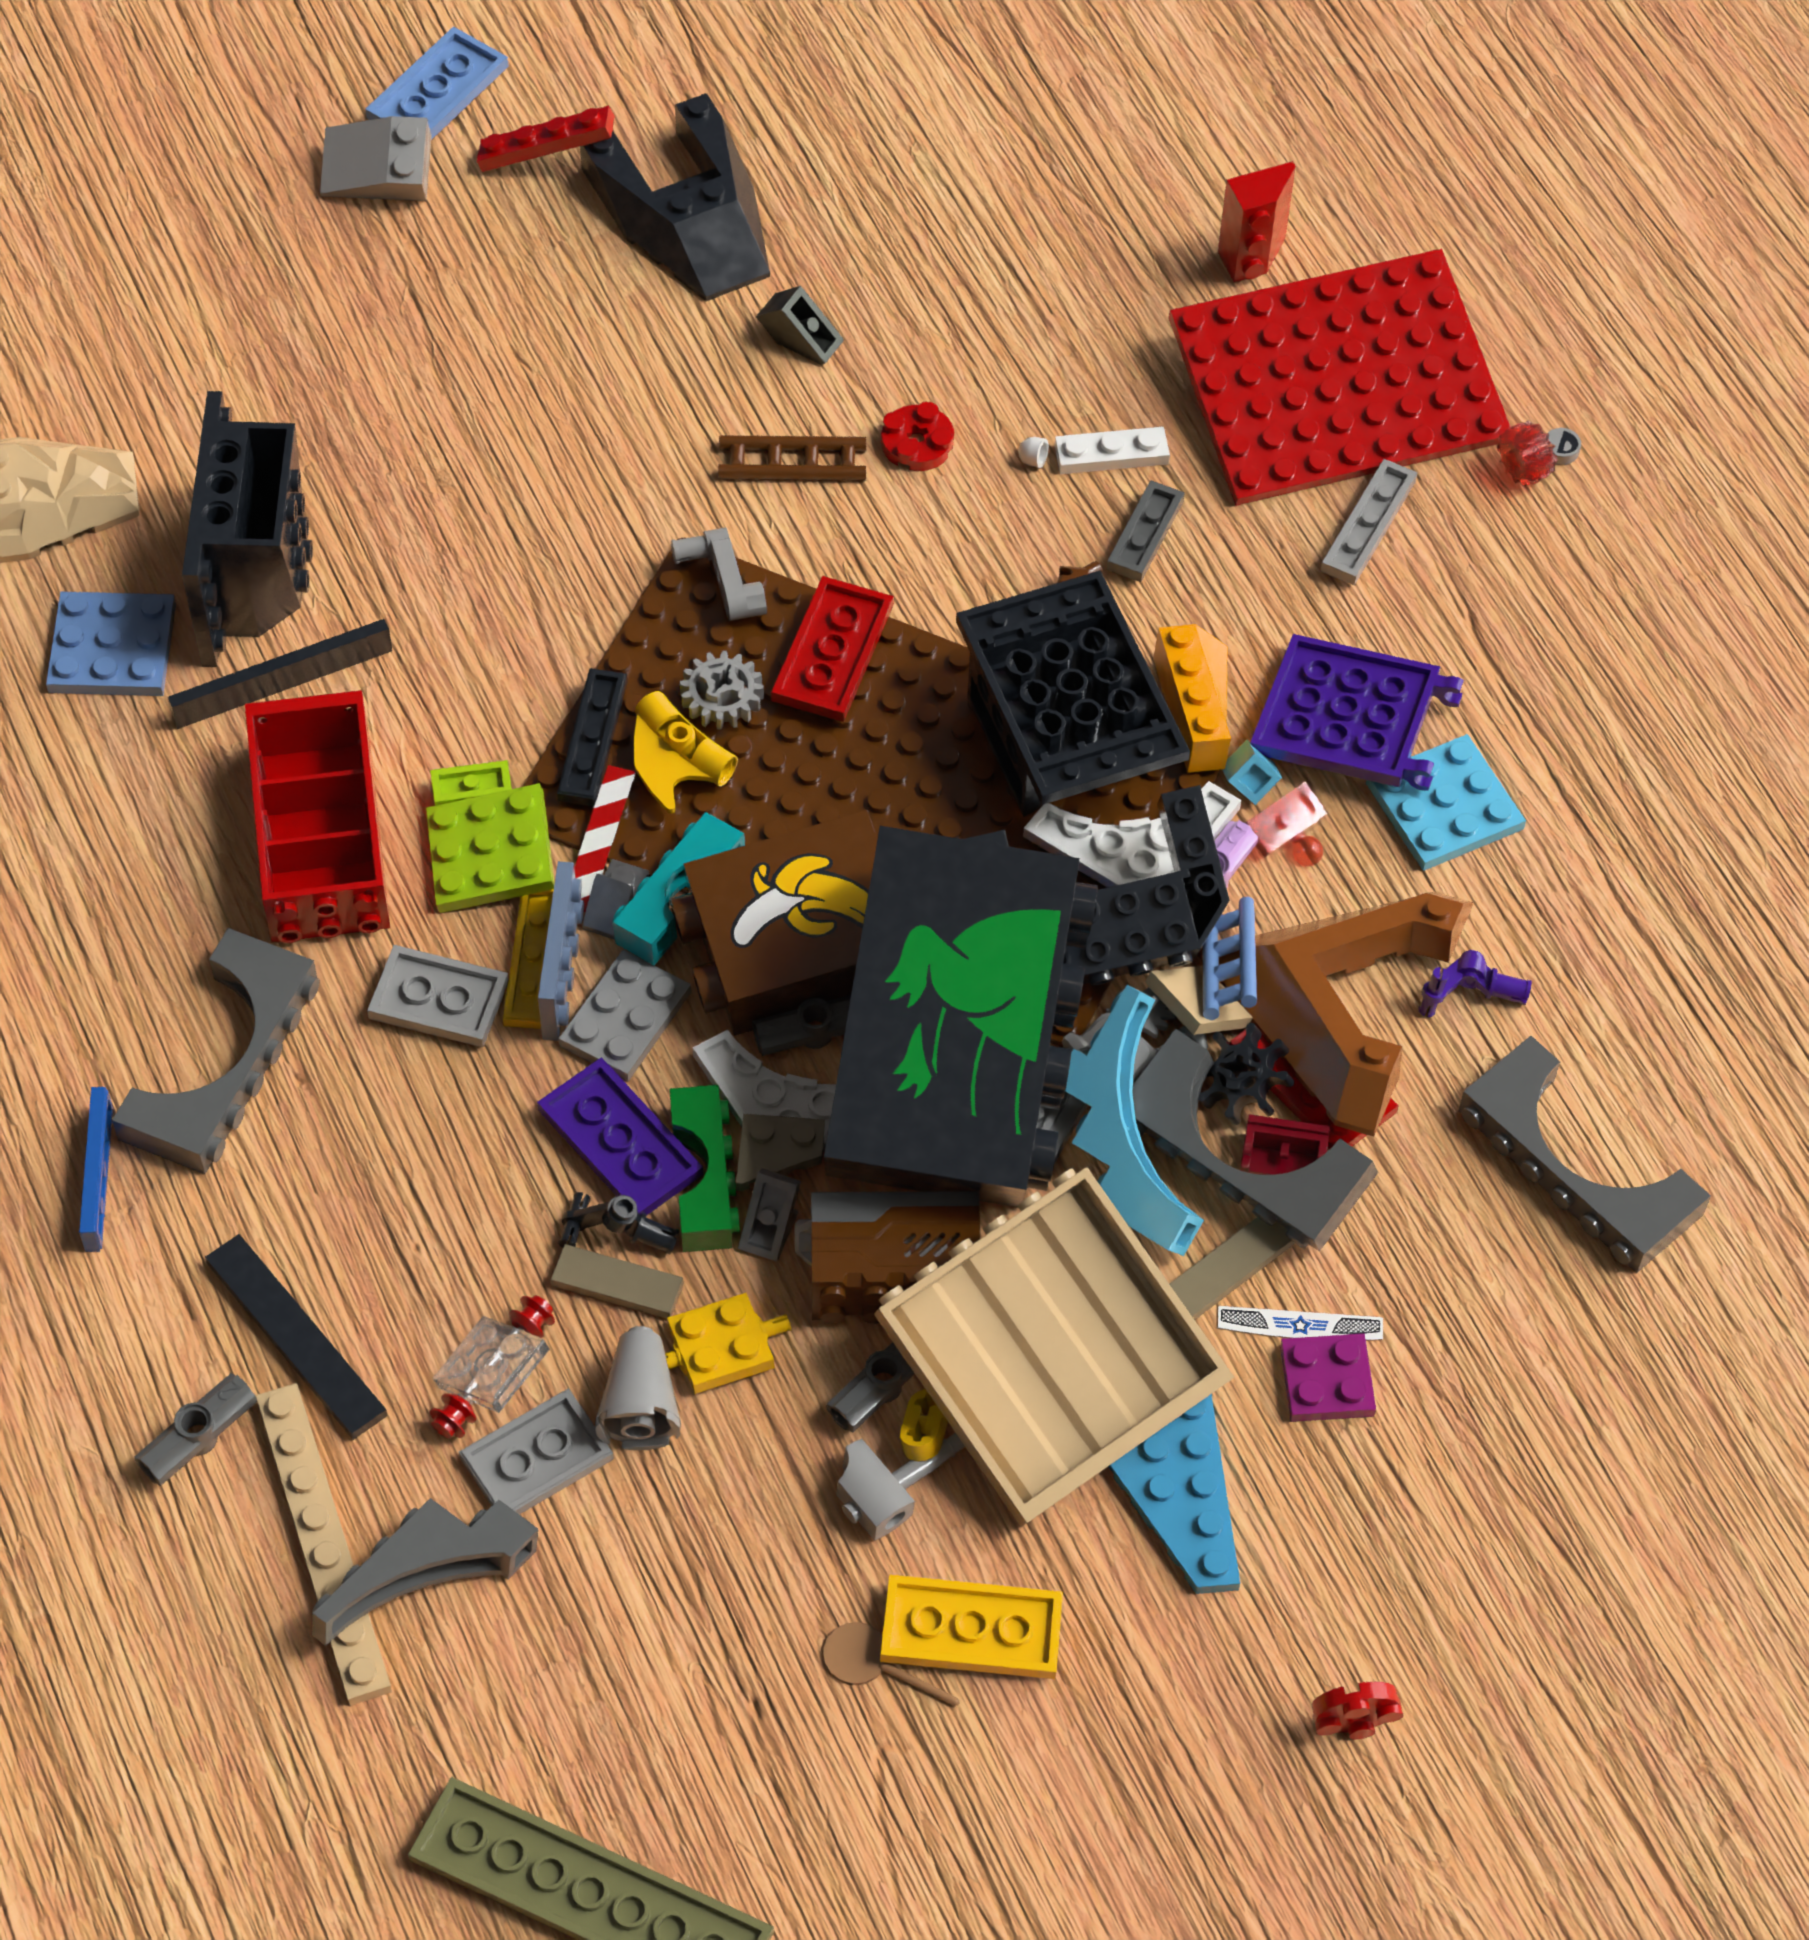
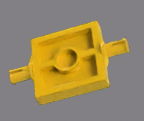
M746 1292L668 1317V1328L674 1340V1351L665 1353L668 1369L679 1366L681 1371L689 1378L695 1394L774 1369V1358L768 1346V1337L791 1331L788 1316L783 1314L782 1316L762 1321L754 1312Z

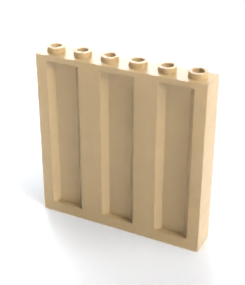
M1088 1167L1077 1174L1073 1168L1067 1170L1051 1182L1055 1187L1054 1190L1043 1197L1038 1191L1017 1205L1021 1211L1009 1220L1003 1214L985 1226L983 1230L986 1236L973 1244L969 1238L964 1240L948 1252L952 1257L951 1260L940 1267L935 1262H932L914 1275L917 1283L905 1291L899 1285L879 1299L882 1306L874 1314L1020 1527L1235 1378Z

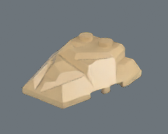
M23 437L0 439V563L32 559L41 555L39 548L59 540L63 546L74 542L73 535L91 528L97 533L140 516L133 452Z

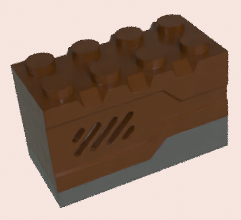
M979 1191L811 1192V1219H799L795 1223V1253L812 1267V1320H821L827 1324H838L845 1321L846 1315H861L863 1321L867 1323H880L874 1314L882 1306L879 1301L882 1296L899 1285L905 1291L917 1283L914 1275L932 1262H935L940 1267L951 1260L952 1257L948 1252L964 1240L969 1238L974 1244L981 1239Z

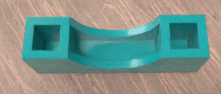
M707 812L696 823H691L686 828L682 840L675 849L668 850L664 854L659 868L653 875L641 881L632 900L627 905H622L616 911L612 920L615 944L655 966L677 939L676 920L674 914L669 909V899L673 898L681 889L687 886L683 863L745 846L744 833Z

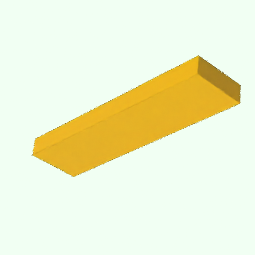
M554 889L524 895L520 898L503 1015V1024L506 1027L541 1029L538 994Z

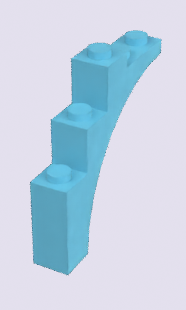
M1126 985L1124 991L1120 992L1113 1000L1111 1014L1104 1026L1094 1034L1088 1054L1073 1049L1071 1053L1066 1092L1092 1107L1089 1113L1084 1115L1076 1127V1136L1072 1143L1110 1166L1107 1173L1101 1175L1097 1182L1128 1226L1163 1248L1184 1256L1204 1219L1177 1199L1160 1179L1145 1152L1136 1124L1132 1089L1134 1060L1142 1028L1155 999Z

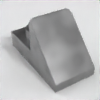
M612 859L605 875L596 874L583 921V930L615 940L612 925L613 917L622 905H627L636 895V890L641 881L649 877V870Z
M763 1168L758 1172L738 1249L773 1261L779 1259L798 1215V1210L794 1209L801 1181Z

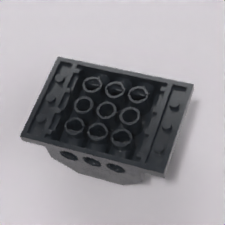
M207 391L182 571L202 667H217L219 652H225L226 636L260 637L301 608L302 593H308L310 582L309 570H305L306 562H312L313 542L312 540H307L309 536V519L304 516L305 495L302 493L295 423L232 422L231 407H225L223 391Z
M1101 570L956 613V624L970 651L967 697L1023 817L1041 808L1046 803L1189 760L1190 750Z

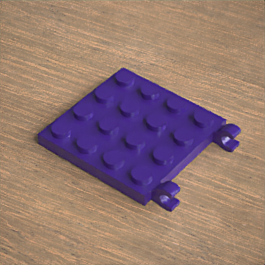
M1293 634L1250 744L1265 757L1395 787H1400L1404 779L1415 789L1429 791L1433 780L1431 773L1434 763L1429 760H1417L1410 757L1432 696L1437 697L1446 706L1459 707L1462 698L1460 691L1464 680L1455 676L1440 675V666Z

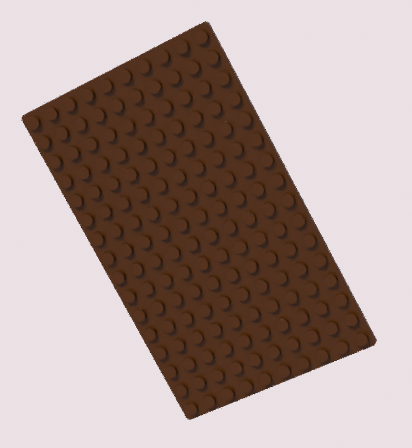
M671 549L597 667L599 670L625 673L628 680L606 769L608 765L635 771L634 734L637 719L635 707L643 697L656 691L662 692L673 706L698 730L738 758V763L732 777L721 787L713 782L700 780H685L677 783L673 789L675 800L674 813H668L659 804L635 771V776L607 859L609 863H611L612 859L649 870L650 878L659 868L664 854L668 850L675 849L682 840L686 828L691 823H696L705 812L743 832L745 845L868 810L877 838L880 826L959 839L1005 830L1009 847L1049 853L1023 837L1024 827L1040 808L1023 817L967 697L970 651L966 646L888 617L844 722L771 701V691L816 588L736 558L743 584L762 583L767 614L729 621L712 560L709 561L706 557L675 564ZM722 651H727L728 659H733L737 654H741L743 665L752 661L754 663V672H761L762 685H764V699L760 700L759 712L751 710V720L749 722L740 717L737 719L736 728H733L729 722H724L720 730L717 729L716 722L711 721L705 727L702 726L701 716L694 719L689 717V708H683L680 681L684 680L685 669L693 670L694 659L704 663L707 661V653L711 652L716 659L720 658ZM583 691L524 786L540 783L543 789L549 838L577 850L581 848L594 806L558 801L557 792ZM1183 761L1049 803L1069 813L1092 818V823L1119 825V821L1149 817L1151 821L1160 818L1157 803L1161 794L1198 785L1202 789L1208 781L1213 784L1215 783L1221 769L1188 773ZM1078 870L1076 882L1097 885L1098 890L1107 888ZM687 886L681 889L680 892L687 894ZM1111 982L1091 986L1090 983L1083 984L1078 1014L1075 1017L1073 1029L1053 1026L1050 1043L1063 1047V1037L1071 1032L1080 1036L1086 1032Z

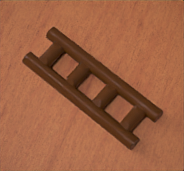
M719 435V450H730V464H718V479L866 480V466H855V451H866V437ZM745 450H767V465H745ZM782 451H804V465H781ZM818 451H840V465H818Z

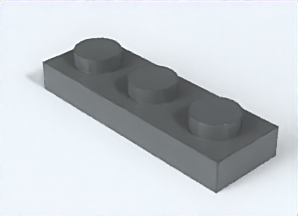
M1150 480L1107 561V570L1142 582L1184 502L1185 492Z

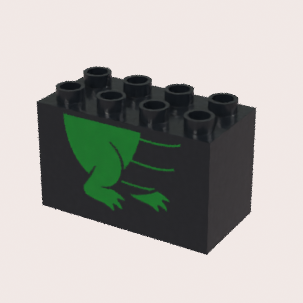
M880 826L824 1154L825 1176L922 1192L979 1191V1201L1018 1207L1017 1205L1023 1201L1027 1188L1047 1191L1048 1183L1051 1182L1059 1132L1037 1128L1040 1107L1060 1110L1061 1101L1065 1096L1072 1049L1050 1046L1052 1028L1056 1026L1073 1029L1074 1020L1078 1014L1085 967L1063 964L1065 947L1086 948L1088 935L1091 933L1098 891L1097 885L1076 882L1080 858Z

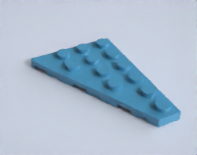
M1210 1394L1108 1466L1114 1474V1480L1122 1490L1128 1493L1134 1508L1149 1529L1155 1531L1167 1548V1554L1174 1564L1182 1569L1185 1575L1184 1578L1196 1594L1238 1591L1240 1588L1239 1570L1212 1394Z

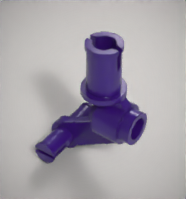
M1468 950L1463 952L1461 957L1448 968H1443L1442 973H1440L1441 967L1433 970L1430 981L1424 984L1421 991L1423 1000L1418 1009L1423 1016H1425L1427 1009V1017L1434 1016L1437 1005L1443 1002L1444 998L1458 985L1469 989L1478 988L1485 994V999H1490L1493 996L1526 1005L1532 981L1500 974L1497 968H1492L1491 970L1480 952Z

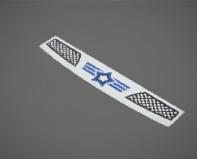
M1229 1306L1218 1307V1328L1289 1338L1365 1333L1366 1340L1383 1339L1382 1317Z

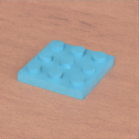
M1468 734L1410 757L1417 760L1425 759L1434 763L1431 773L1433 780L1429 791L1415 789L1404 779L1400 787L1366 780V785L1422 871L1524 830L1525 818Z

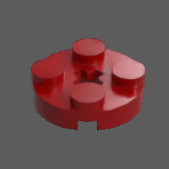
M927 401L919 405H908L884 416L881 431V447L884 455L891 463L897 466L898 462L909 465V470L927 471L942 465L947 460L948 453L953 449L954 427L950 419L939 411L936 404ZM913 434L924 435V440L918 442L916 438L909 439V437Z
M1386 1682L1358 1683L1359 1692L1345 1694L1344 1686L1321 1694L1312 1702L1316 1733L1326 1736L1348 1732L1349 1738L1354 1740L1373 1736L1375 1734L1374 1727L1398 1721L1404 1716L1396 1687Z

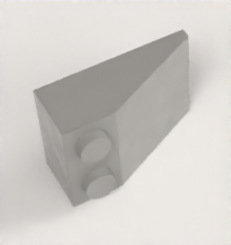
M390 116L326 127L320 195L322 197L427 201L432 136L427 118Z

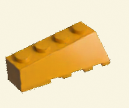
M1196 624L1159 627L1153 659L1167 706L1190 750L1189 760L1184 761L1187 772L1225 769L1231 742V736L1227 727V646Z

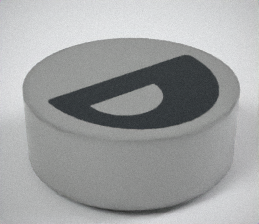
M1553 429L1545 437L1543 453L1553 463L1560 465L1570 464L1579 456L1581 439L1570 429Z

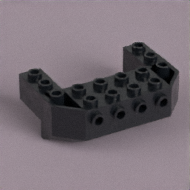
M1200 785L1163 793L1160 795L1157 803L1174 872L1097 891L1090 935H1088L1086 948L1066 946L1063 964L1085 967L1083 984L1090 983L1091 986L1101 985L1113 981L1114 977L1130 974L1131 977L1150 973L1154 971L1153 968L1169 965L1172 968L1193 962L1192 959L1196 958L1223 914L1230 899ZM1005 830L965 839L1009 847Z

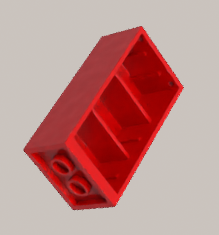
M362 690L245 704L262 900L271 943H293L300 939L315 937L334 938L340 934L356 932L374 933L380 929L391 928L370 736Z

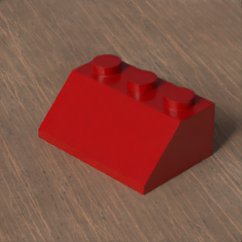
M1293 161L1226 180L1218 254L1234 283L1246 279H1255L1267 274L1285 241L1296 169Z

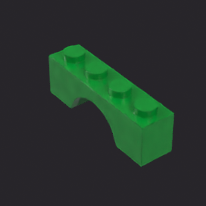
M719 1085L670 1088L673 1135L685 1148L695 1152L707 1167V1172L702 1181L691 1191L679 1196L683 1252L731 1249L732 1233L740 1232L738 1207L730 1208L729 1196H736L735 1172H726L725 1160H733L731 1135L723 1136L722 1125L730 1124L728 1100H720Z

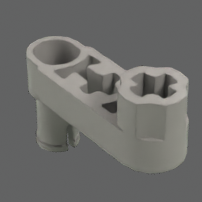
M726 527L704 531L702 536L671 540L675 564L706 557L709 561L712 560L729 621L767 614L762 583H742Z

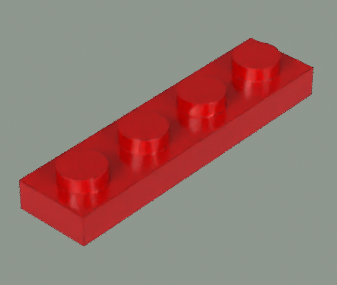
M609 105L597 109L589 108L582 113L571 116L556 117L548 122L537 125H525L518 130L489 135L480 141L476 162L481 171L485 172L610 139L615 115Z

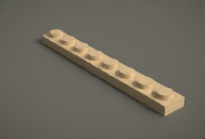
M294 1383L256 1395L316 1597L319 1601L325 1594L332 1595L342 1585L345 1575L354 1565L298 1384ZM367 1613L330 1641L350 1706L392 1692L372 1623Z

